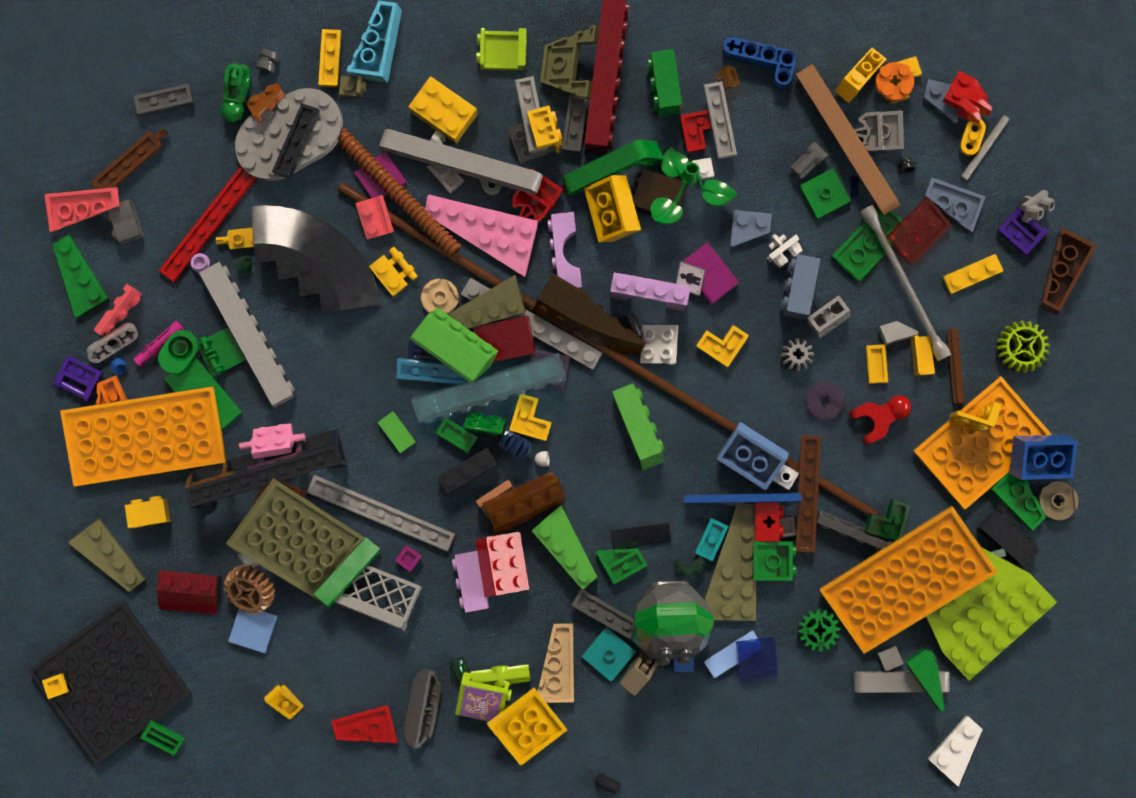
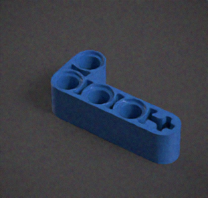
M735 37L725 40L722 48L725 58L775 69L773 77L774 86L781 90L788 87L796 62V55L793 51ZM730 46H733V51L729 50ZM747 49L753 50L754 55H752V56L747 55V54L745 53V50H747ZM769 53L773 59L767 60L763 55ZM782 58H789L791 63H783ZM778 76H785L787 81L780 82Z

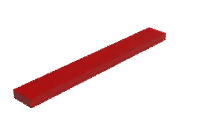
M240 166L163 264L159 272L176 283L190 265L192 257L201 251L257 178L251 176Z

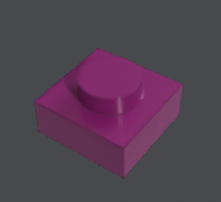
M406 545L395 561L411 572L423 556Z

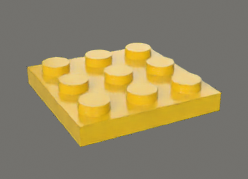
M535 688L531 689L487 723L520 766L567 731L565 725Z

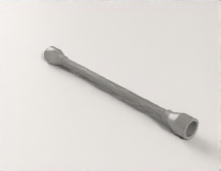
M874 205L860 211L863 220L875 231L880 244H882L881 246H883L882 248H884L888 259H890L889 261H891L890 263H892L895 272H897L896 274H898L897 276H899L898 278L903 287H905L904 289H906L905 291L914 309H916L915 311H917L921 322H923L922 324H924L923 326H925L924 328L928 335H930L929 337H931L930 341L937 361L951 355L948 346L936 335L932 324H930L931 322H929L930 320H928L925 311H923L924 309H922L923 307H921L922 305L918 298H916V294H914V290L910 283H908L909 281H907L908 279L899 261H897V257H895L891 246H889L890 244H888L889 242H887L884 233H882L878 213Z

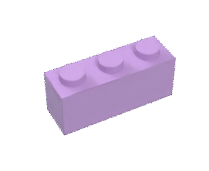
M477 551L455 555V559H452L454 571H458L459 578H456L457 589L461 590L462 597L459 598L461 609H465L466 613L489 608L488 598L484 596Z

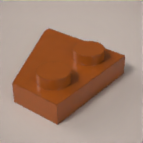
M275 83L267 86L258 95H253L245 103L259 123L262 120L260 115L266 109L271 111L286 95L279 84Z

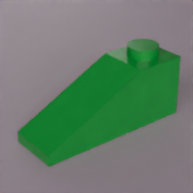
M922 648L903 662L936 709L943 712L945 707L938 665L935 662L937 658L931 650L927 651Z

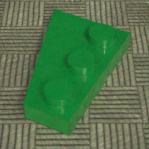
M1008 472L990 488V491L1030 531H1033L1046 518L1027 480H1020Z

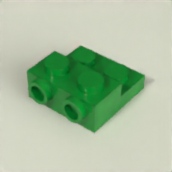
M753 541V580L793 581V577H796V565H793V557H796V546H793V542Z

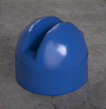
M115 358L110 364L111 370L115 375L123 374L127 370V365L123 359Z

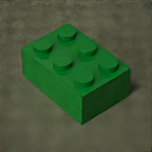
M674 49L651 52L650 58L647 59L648 76L651 75L649 85L651 94H654L652 101L653 111L657 112L658 117L678 115L681 113L682 99Z

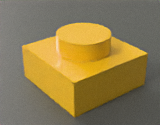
M63 673L42 680L48 699L69 692Z

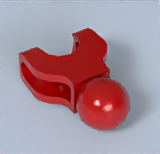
M897 395L889 399L888 403L883 405H876L874 403L862 404L850 411L849 416L852 419L867 416L873 421L872 431L863 437V442L866 445L885 437L890 423L896 419L906 418L910 414L912 406L908 398Z

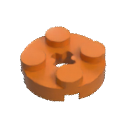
M897 62L888 63L877 74L875 87L877 92L885 97L886 100L893 102L901 101L912 91L914 76L908 65ZM893 77H895L900 82L897 84V86H894L893 83H890V80H892Z

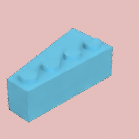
M378 1L368 22L369 26L361 37L362 41L358 49L355 50L351 65L346 70L351 77L362 75L364 80L388 83L402 13L397 3Z

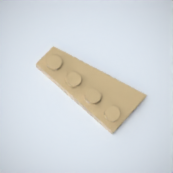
M573 623L553 624L538 688V693L546 703L574 702Z

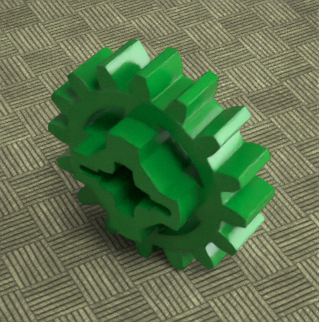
M819 609L815 610V614L809 610L808 617L802 616L804 622H798L802 626V629L797 630V632L802 633L799 639L806 640L804 643L806 647L811 644V650L813 651L816 647H818V651H822L823 646L829 650L830 643L836 644L833 639L840 637L836 634V631L841 629L835 626L839 621L832 620L834 616L832 613L827 616V610H823L822 614ZM822 617L825 618L831 626H826L823 623ZM813 619L814 622L810 627H807L809 621ZM818 625L821 628H823V631L820 632V635L814 632V629H817ZM831 633L830 637L824 641L825 636ZM807 634L813 635L815 637L816 643L812 642L808 638Z

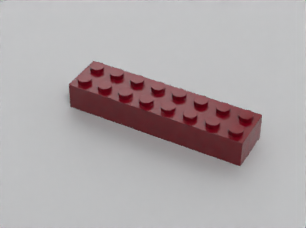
M603 0L584 152L607 155V150L612 148L613 134L610 131H614L615 115H612V112L616 113L618 96L614 95L619 93L620 78L617 76H621L622 59H619V57L623 58L625 41L622 39H625L627 22L624 21H628L629 3H626V0Z

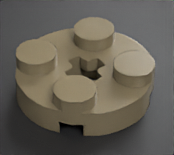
M1051 482L1040 489L1038 502L1046 517L1052 520H1064L1069 518L1077 509L1078 495L1065 482ZM1056 495L1063 500V502L1059 503V506L1053 502Z

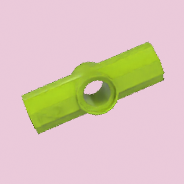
M529 664L509 667L508 665L491 667V669L470 671L472 673L471 681L497 687L505 686L506 682H510V685L512 683L530 681Z

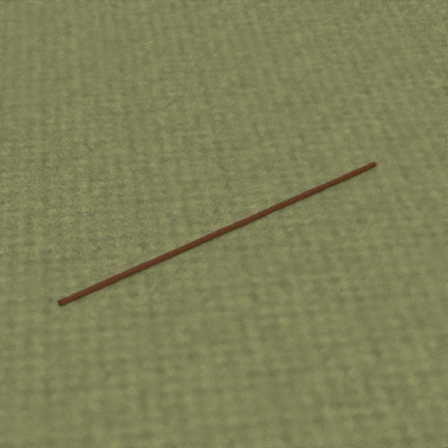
M344 183L338 186L337 191L357 203L368 200L367 197ZM388 211L391 223L493 287L503 282L458 253L453 257H449L448 253H445L444 249H441L440 245H437L436 241H433L430 236ZM520 292L524 306L533 310L536 301ZM566 331L730 433H733L737 427L733 422L619 352ZM787 457L784 465L799 473L800 464ZM819 476L818 487L867 517L869 513L877 515L878 512Z

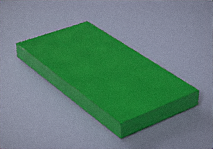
M877 208L878 220L881 225L880 229H882V233H884L887 242H889L888 244H890L889 246L892 248L911 227L893 210L883 215L880 209ZM864 221L831 258L859 283L886 253L875 231Z
M195 355L183 371L170 373L164 378L174 392L214 386L221 431L243 413Z

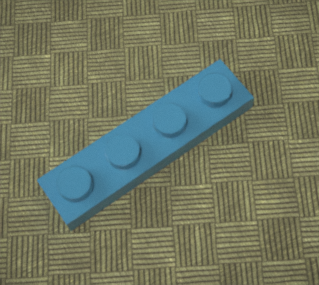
M398 358L396 379L473 385V383L468 382L442 362Z

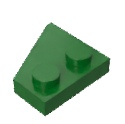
M638 548L596 551L613 584L648 566Z

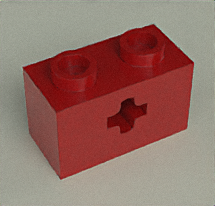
M755 502V541L780 542V538H784V526H780V518H784V507H780L779 502ZM769 516H771L772 520H775V524H771V528H769L768 524H765V520H768Z

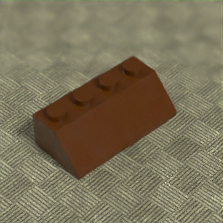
M551 471L483 502L482 505L494 534L499 535L564 505L565 494L560 481L554 472Z

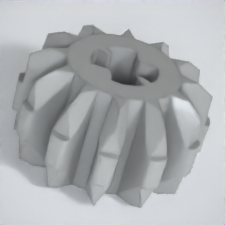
M796 338L795 345L790 340L787 342L789 347L783 346L782 349L787 353H782L781 357H787L783 361L784 365L788 362L791 363L788 369L791 370L795 365L796 371H800L801 365L805 370L807 368L806 363L811 364L813 362L808 358L814 356L813 352H808L812 346L809 345L806 348V340H803L800 344L799 339ZM796 350L799 354H802L799 360L796 356H793Z

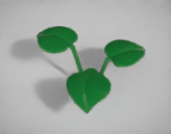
M670 147L663 156L664 160L661 163V170L665 176L671 178L679 176L683 179V182L674 202L666 197L657 198L653 201L650 209L651 216L655 222L667 225L677 222L683 213V209L676 205L686 184L693 185L697 181L700 190L704 191L702 194L703 200L711 206L725 205L734 199L737 193L730 186L714 179L705 181L703 186L702 176L699 175V166L696 163H692L685 155Z

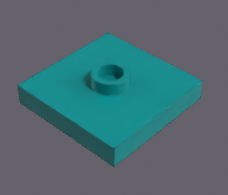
M605 627L581 657L612 682L636 651L609 628Z

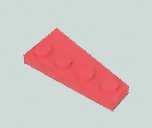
M117 187L45 194L50 232L120 206Z

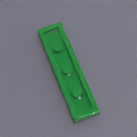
M365 538L313 594L314 597L329 608L381 552L380 548Z

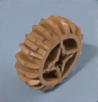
M243 564L242 566L235 567L227 574L224 581L225 596L229 597V602H233L235 608L239 607L241 612L245 610L247 614L253 613L256 615L269 608L274 600V583L269 582L270 577H266L264 571L260 572L258 567L253 568L251 564L249 566Z

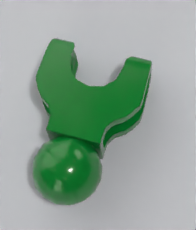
M233 63L229 64L225 70L223 80V99L225 101L221 105L220 112L222 117L230 123L240 121L244 115L242 103H245L252 76L251 69L246 65Z

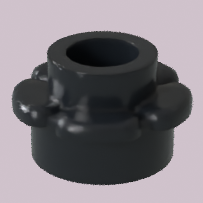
M910 157L904 158L900 161L898 169L901 170L902 174L912 173L916 170L915 165L917 162Z

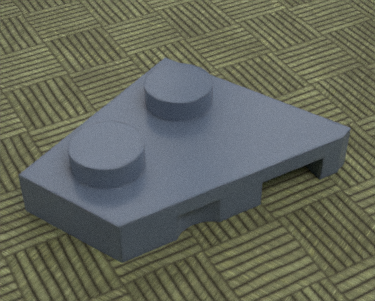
M928 79L923 100L929 105H933L940 114L943 113L951 120L950 122L956 124L958 122L959 116L957 113L959 110L942 102L951 84Z

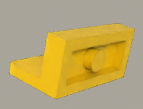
M913 336L910 338L914 376L935 374L931 337Z

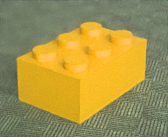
M431 76L408 106L412 114L435 130L442 132L446 138L455 144L458 143L478 115L477 108Z
M612 175L584 188L599 243L614 242L641 230L626 175Z

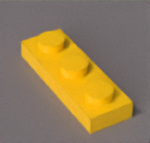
M322 29L318 83L320 87H338L341 30Z
M996 254L943 276L942 279L951 295L1003 272V269Z

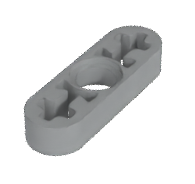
M125 323L89 345L86 350L88 359L93 363H99L135 341L138 337L135 325ZM112 339L117 340V344H116V345H114V346H108V345H107V342H108L109 340H112Z

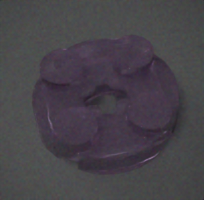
M819 382L812 386L805 398L809 413L819 420H828L836 417L844 407L843 391L831 382ZM827 396L830 404L823 406L820 398Z

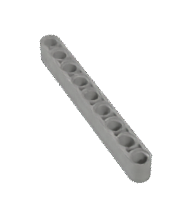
M390 129L384 130L379 144L381 150L530 194L538 193L543 178L541 173Z

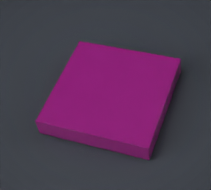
M386 151L376 157V161H379L380 165H383L384 169H387L388 173L392 174V177L396 179V182L400 183V186L407 183ZM362 167L354 172L371 198L381 195L384 198L389 196L386 193L387 191H383L382 187Z

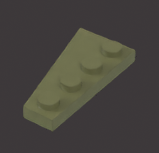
M514 275L447 315L468 329L525 313L526 310Z
M101 519L95 521L68 542L128 592H131L146 580Z

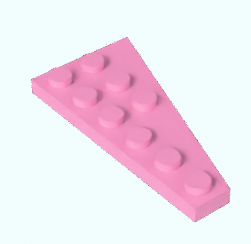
M428 195L425 210L429 212L428 215L431 214L433 216L432 219H436L437 222L526 277L539 221Z

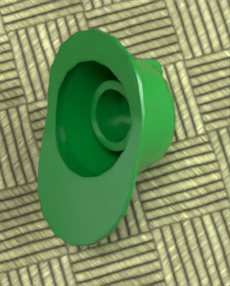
M187 330L174 332L167 339L158 354L160 367L168 373L183 371L198 350L196 337Z

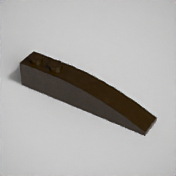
M554 273L551 275L532 311L566 331L600 346L635 356L641 354L646 345L645 341L628 327L623 328L615 316L611 318L604 312L605 308L602 305H596L590 300L591 296Z

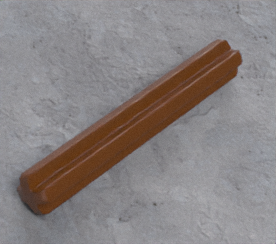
M957 328L947 329V342L951 352L949 363L953 403L962 404L965 402L959 334Z

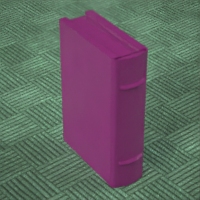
M708 243L704 244L683 261L706 270L701 293L710 305H713L739 283Z

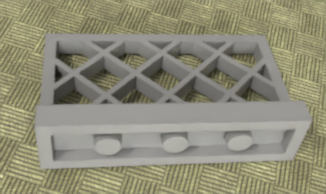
M368 565L363 570V574L352 582L356 592L349 595L342 593L334 602L337 605L405 632L408 625L407 621L422 587ZM377 573L381 581L371 585L368 576ZM365 577L368 587L358 590L355 581ZM390 580L396 581L398 588L388 592L385 583ZM382 584L385 594L375 597L372 588ZM408 587L414 588L413 596L405 599L402 590ZM370 590L373 599L366 602L362 601L360 593ZM400 591L403 600L393 604L389 595ZM387 597L390 606L384 609L379 608L377 601ZM405 604L407 610L404 617L397 615L394 608Z

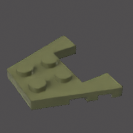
M592 25L590 29L575 32L573 36L563 37L546 44L544 47L540 82L579 97L590 99L592 82L589 80L576 81L580 45L597 44L599 27Z

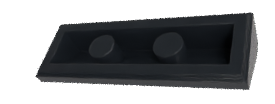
M668 522L612 530L614 550L671 542L670 524Z

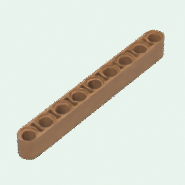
M811 64L796 74L797 78L882 214L886 215L899 207V201L814 65Z

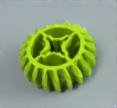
M1019 321V324L1014 322L1011 327H1005L1006 332L1002 331L1000 333L1003 338H999L997 342L1002 345L998 346L997 350H1002V353L998 354V357H1005L1002 363L1009 362V369L1015 365V372H1019L1022 369L1023 373L1028 371V368L1030 371H1033L1035 366L1041 367L1040 361L1045 362L1047 360L1044 355H1048L1049 351L1045 350V348L1049 347L1050 344L1044 342L1048 339V336L1042 337L1041 335L1044 333V330L1037 331L1039 325L1036 324L1032 327L1030 321L1026 325L1024 321ZM1016 332H1026L1030 334L1031 337L1025 339L1021 335L1019 336ZM1011 338L1013 339L1012 342L1014 344V349L1012 352L1009 348ZM1035 341L1037 344L1036 355L1034 354L1035 352L1032 347ZM1023 343H1027L1024 350L1018 351ZM1021 354L1025 358L1028 357L1030 361L1023 362L1016 359L1015 357Z

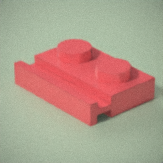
M383 195L356 203L367 240L394 232Z

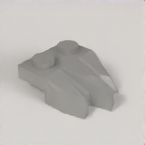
M903 111L867 112L859 118V122L864 127L854 129L858 137L864 139L862 144L866 150L904 149Z

